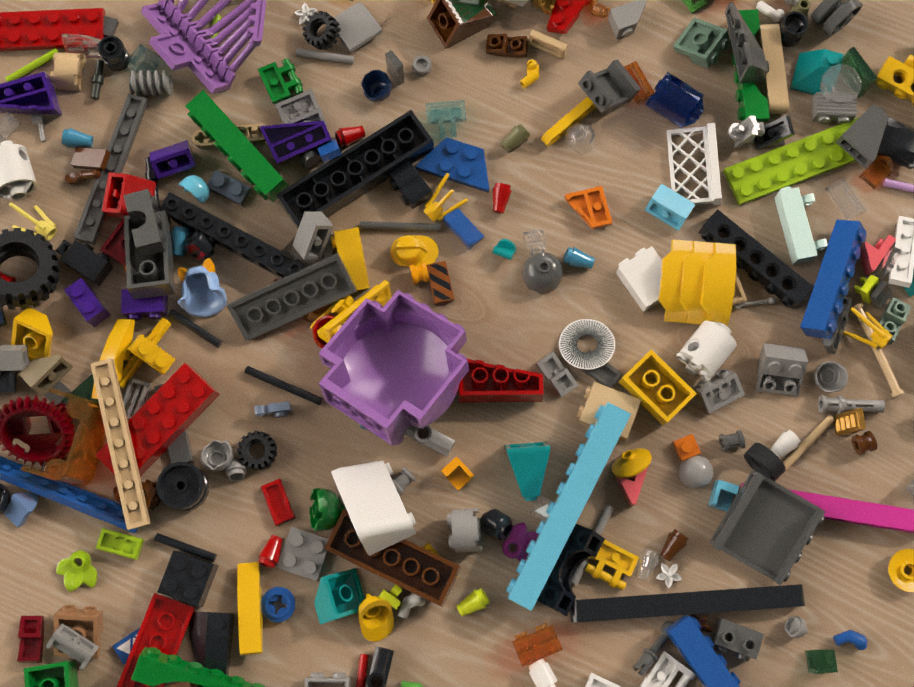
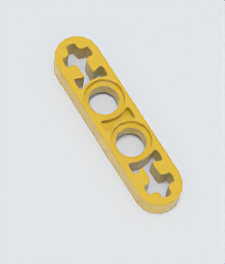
M587 96L542 136L541 141L547 147L553 145L596 108L595 104Z

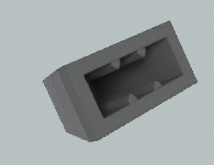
M873 104L836 143L867 169L876 159L889 116L881 107Z

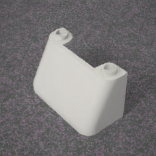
M382 460L341 467L331 471L355 531L369 556L416 534L413 526L417 523L412 512L408 514L390 476L394 473L389 462L385 464Z

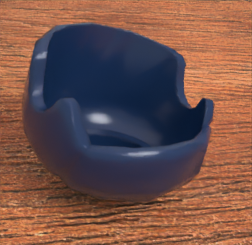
M379 69L371 70L365 74L361 81L364 95L371 102H381L390 96L392 83L385 72Z

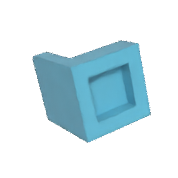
M722 480L715 481L708 506L727 512L731 506L733 496L738 493L739 486Z

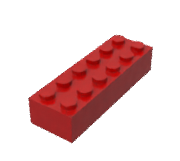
M186 363L128 421L140 477L220 395L192 366ZM107 442L95 456L115 475Z

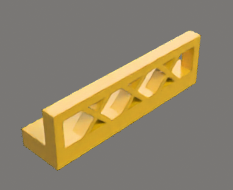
M384 280L379 285L374 286L317 331L318 337L328 343L366 298L372 302L377 301L382 307L386 305L392 298L390 283Z

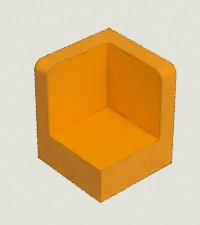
M457 456L441 470V473L457 490H460L474 477L473 473Z

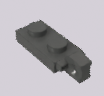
M844 297L843 309L841 314H838L836 320L837 328L832 333L831 339H822V344L827 353L835 354L849 319L848 313L853 302L851 298Z

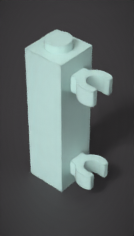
M784 187L779 190L774 199L792 265L811 262L818 256V251H823L828 246L826 239L813 240L804 208L811 206L812 202L816 201L814 193L801 196L799 187Z

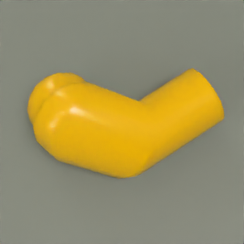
M534 59L527 62V76L520 80V84L524 89L539 78V64Z

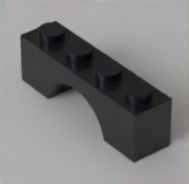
M575 524L537 601L567 616L576 599L571 585L574 571L583 561L589 558H596L605 538L589 528Z

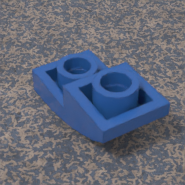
M335 138L317 146L323 162L342 155Z

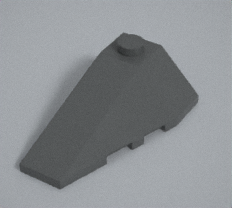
M729 2L725 10V16L739 82L763 81L769 72V62L765 60L764 52L735 4Z

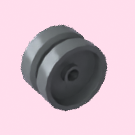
M823 0L814 10L811 18L817 24L825 22L823 30L831 37L858 14L863 4L859 0Z

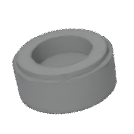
M420 55L413 60L412 68L416 75L426 76L431 72L432 63L427 56Z

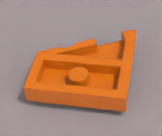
M602 186L565 194L566 202L592 230L612 225V218Z

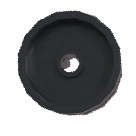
M176 462L168 465L158 476L156 484L157 493L161 501L167 506L181 511L194 510L202 505L208 496L210 487L205 473L186 462Z

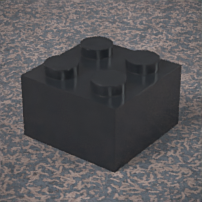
M173 550L157 592L197 607H203L219 565Z

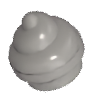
M233 459L231 464L225 469L226 476H228L230 481H241L245 478L247 468L241 461Z
M791 616L786 620L784 628L790 637L799 638L808 633L807 625L803 618Z

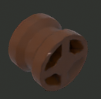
M866 431L863 435L856 434L852 436V445L858 455H863L868 450L871 452L877 450V441L871 431Z

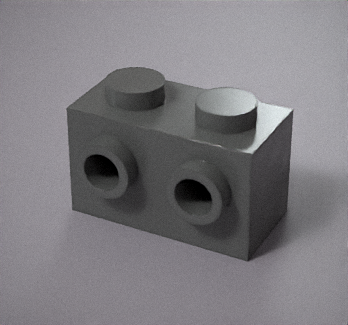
M718 618L711 640L716 645V650L728 654L729 650L737 653V658L749 662L750 658L757 659L764 634L726 619Z

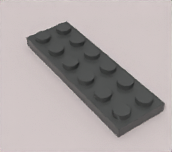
M339 253L232 301L227 304V308L245 341H248L356 292L357 288Z

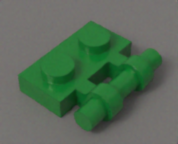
M288 58L282 60L283 66L278 68L276 62H273L258 69L273 105L291 98L290 90H295L297 95L304 92L303 84L296 76V69ZM288 75L290 81L285 83L282 76Z

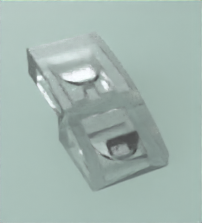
M62 34L65 53H85L86 58H102L98 52V44L101 39L79 34Z

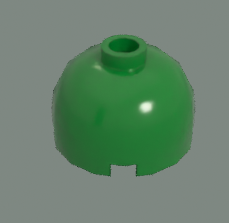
M313 488L310 500L314 501L312 507H309L311 528H314L313 531L330 530L335 527L343 509L345 510L344 503L340 502L339 496L332 490Z

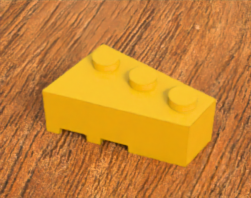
M359 227L334 231V236H331L332 246L337 248V252L357 290L370 288Z

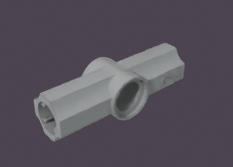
M411 425L403 432L404 435L412 438L417 443L425 445L445 457L449 455L455 443V440L432 429L429 425L423 429ZM420 430H427L429 432L428 438L420 439L418 437Z

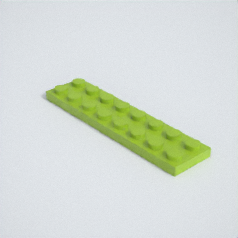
M860 117L850 120V123H842L724 168L723 173L738 205L741 206L777 192L784 187L793 186L855 162L856 160L836 142Z

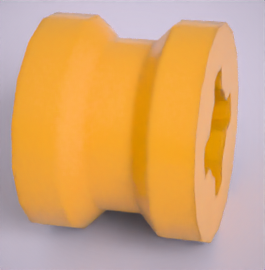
M422 262L417 266L414 264L409 265L414 285L420 281L430 282L426 262Z

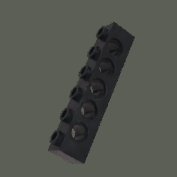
M718 209L698 232L701 234V238L709 243L737 244L741 246L742 251L736 250V267L744 269L752 280L760 282L768 293L776 295L780 302L788 308L794 309L814 287ZM718 232L725 233L727 238H721ZM750 257L757 259L758 264H753L750 261ZM766 270L772 271L774 277H769L766 274ZM782 283L788 284L790 290H785L782 287Z

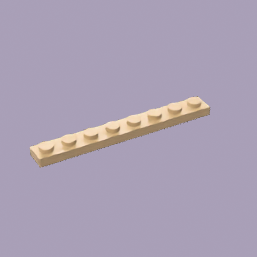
M109 358L91 363L127 530L151 524L114 359Z

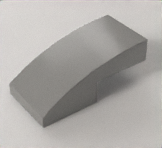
M553 351L535 363L561 397L578 386L571 373L562 365Z

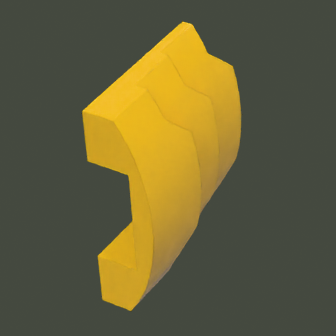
M671 240V251L662 259L658 301L665 308L664 321L702 324L703 321L707 320L720 322L728 327L736 281L735 244Z

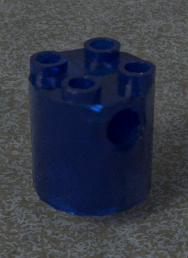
M667 72L663 79H660L654 90L656 92L654 95H651L645 104L682 129L696 123L704 111V94Z

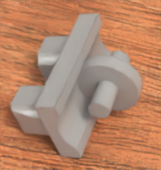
M749 116L740 124L733 123L728 128L729 137L735 140L733 147L737 149L744 144H751L755 136H762L765 133L764 123L756 122V116Z

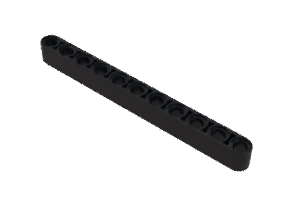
M803 584L581 599L574 601L570 609L571 622L802 607L805 606Z

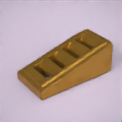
M862 408L850 410L833 417L835 419L834 428L836 436L853 435L866 428Z

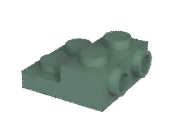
M693 18L673 45V49L675 52L690 57L692 63L708 69L711 64L715 65L717 63L720 51L728 48L730 43L728 30Z

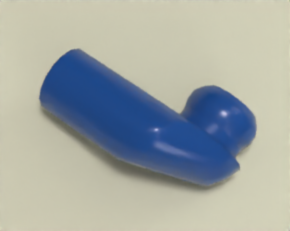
M848 630L833 636L837 646L850 642L858 650H865L867 648L868 641L866 637L856 631Z

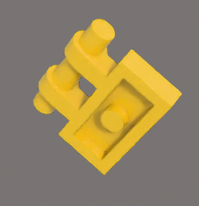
M604 540L596 558H593L598 561L596 567L588 563L584 571L592 574L591 577L595 579L600 578L606 581L612 588L617 587L624 590L627 583L620 580L622 574L631 577L640 557ZM604 565L615 569L614 575L603 571Z

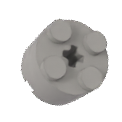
M479 508L454 509L452 513L447 514L448 527L452 528V535H449V547L454 549L455 553L482 551V547L478 546V543L482 542L481 518L476 516V513H480Z

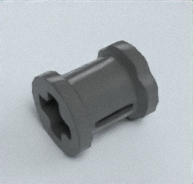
M737 430L736 433L729 435H719V442L723 452L738 447L741 449L745 448V439L741 430Z

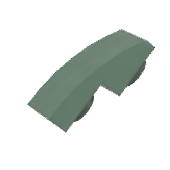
M895 297L891 298L879 320V323L893 335L888 342L889 344L895 341L900 327L906 321L912 307Z

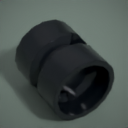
M794 11L784 17L780 25L782 46L794 47L799 43L808 28V19L804 14Z
M107 36L99 42L98 52L108 68L113 71H122L129 66L130 55L118 37Z

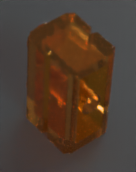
M543 623L535 627V632L528 634L527 631H523L514 635L516 639L512 641V644L522 667L563 650L553 625L548 626L547 623Z

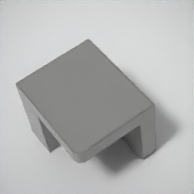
M27 345L0 346V371H21L29 365Z

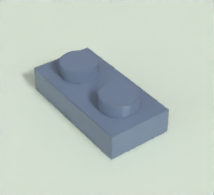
M217 170L214 171L207 183L210 191L240 206L243 205L252 190L250 186Z

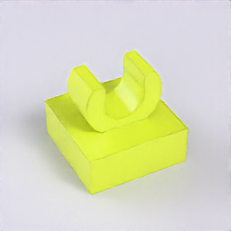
M871 275L868 279L861 277L860 282L864 284L863 286L854 285L855 292L861 294L862 301L868 304L871 303L870 294L879 284V278Z
M395 584L390 593L383 589L379 597L388 601L395 609H398L402 602L397 597L403 589Z

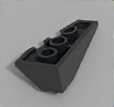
M193 612L189 626V636L195 662L202 664L205 668L211 670L218 669L224 674L229 675L235 613Z

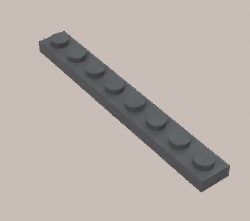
M128 93L107 148L111 152L105 171L99 170L101 176L95 179L74 234L76 240L95 245L106 214L102 212V205L109 172L122 173L149 102L147 98Z

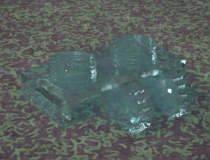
M465 100L425 103L427 125L439 124L440 138H444L445 129L443 123H451L452 137H457L455 122L466 121Z

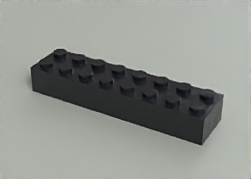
M410 110L344 151L342 155L333 158L282 190L276 196L298 229L304 212H323L326 217H329L389 179V174L406 162L414 163L434 149V141L413 111Z

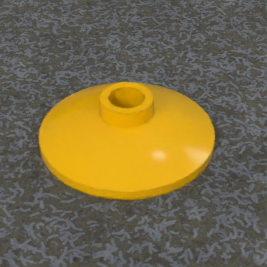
M644 448L627 450L613 462L612 472L619 478L635 476L649 466L652 455L649 450Z
M914 549L897 551L891 557L888 564V573L891 581L897 588L905 592H914ZM905 567H908L910 569V573L908 575L904 572Z

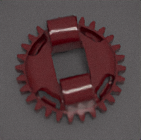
M26 395L24 401L20 396L17 397L16 402L11 399L8 405L4 404L2 409H0V445H3L2 451L8 450V456L14 455L16 456V461L20 458L24 460V464L30 461L32 466L36 462L43 466L45 461L50 465L53 460L58 462L60 458H64L71 450L76 432H74L75 425H73L68 404L60 403L54 405L55 401L48 404L46 403V397L41 401L36 395L33 400L28 395ZM46 416L50 433L29 434L32 428L30 417ZM62 437L61 442L56 446L55 443ZM19 439L30 447L29 452H26L25 448H22L17 443L14 445L12 443L13 440Z

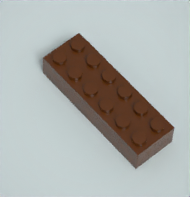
M344 509L324 547L325 550L441 607L444 606L461 570L459 565L406 539L369 556L355 531L348 512Z

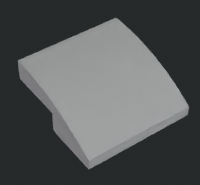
M361 2L356 3L334 17L340 24L338 27L341 28V31L337 32L340 34V40L350 52L383 33L379 24Z
M312 89L275 104L283 124L324 121L326 127L328 126Z

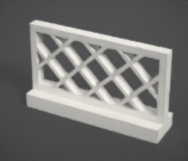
M707 123V126L667 130L671 190L678 193L680 189H683L689 194L686 199L695 205L710 203L721 205L722 195L715 123ZM694 133H703V140L699 144L690 139ZM680 135L684 140L677 146L672 142L671 136ZM687 141L695 146L690 154L681 149ZM697 150L705 154V158L700 163L692 157ZM677 152L686 157L680 165L673 160ZM688 160L697 165L691 173L683 168ZM699 168L707 174L702 182L693 176ZM679 170L688 176L682 183L678 182L674 177ZM690 178L699 184L693 192L684 186ZM703 187L708 191L709 198L700 199L695 193Z

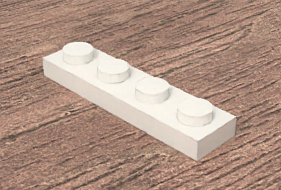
M899 216L896 224V240L893 245L888 283L909 288L912 284L914 269V219Z

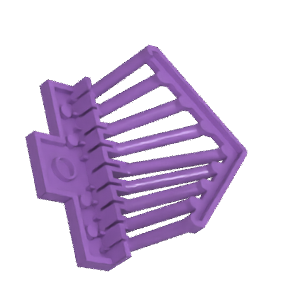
M159 0L156 4L142 7L141 13L160 34L159 36L151 37L149 44L173 71L189 67L212 94L230 89L236 76L235 72L254 48L260 46L262 41L266 0H245L211 28L204 30L201 29L232 0H220L200 20L194 22L191 21L209 0H198L191 10L185 14H182L189 0H180L178 5H174L175 0ZM227 24H229V25H228L223 31H221L216 37L211 38L213 35H215L217 32H219L222 28H224ZM231 33H233L220 47L215 48ZM249 41V43L246 45V47L243 49V51L239 54V56L235 59V61L231 64V66H229L228 64L230 63V61L237 55V53H238V52L243 48V46ZM235 43L224 57H221Z

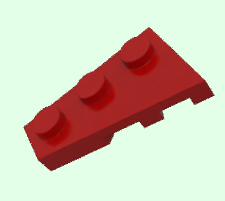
M556 0L546 27L548 32L567 34L579 18V13L585 5H589L591 0Z

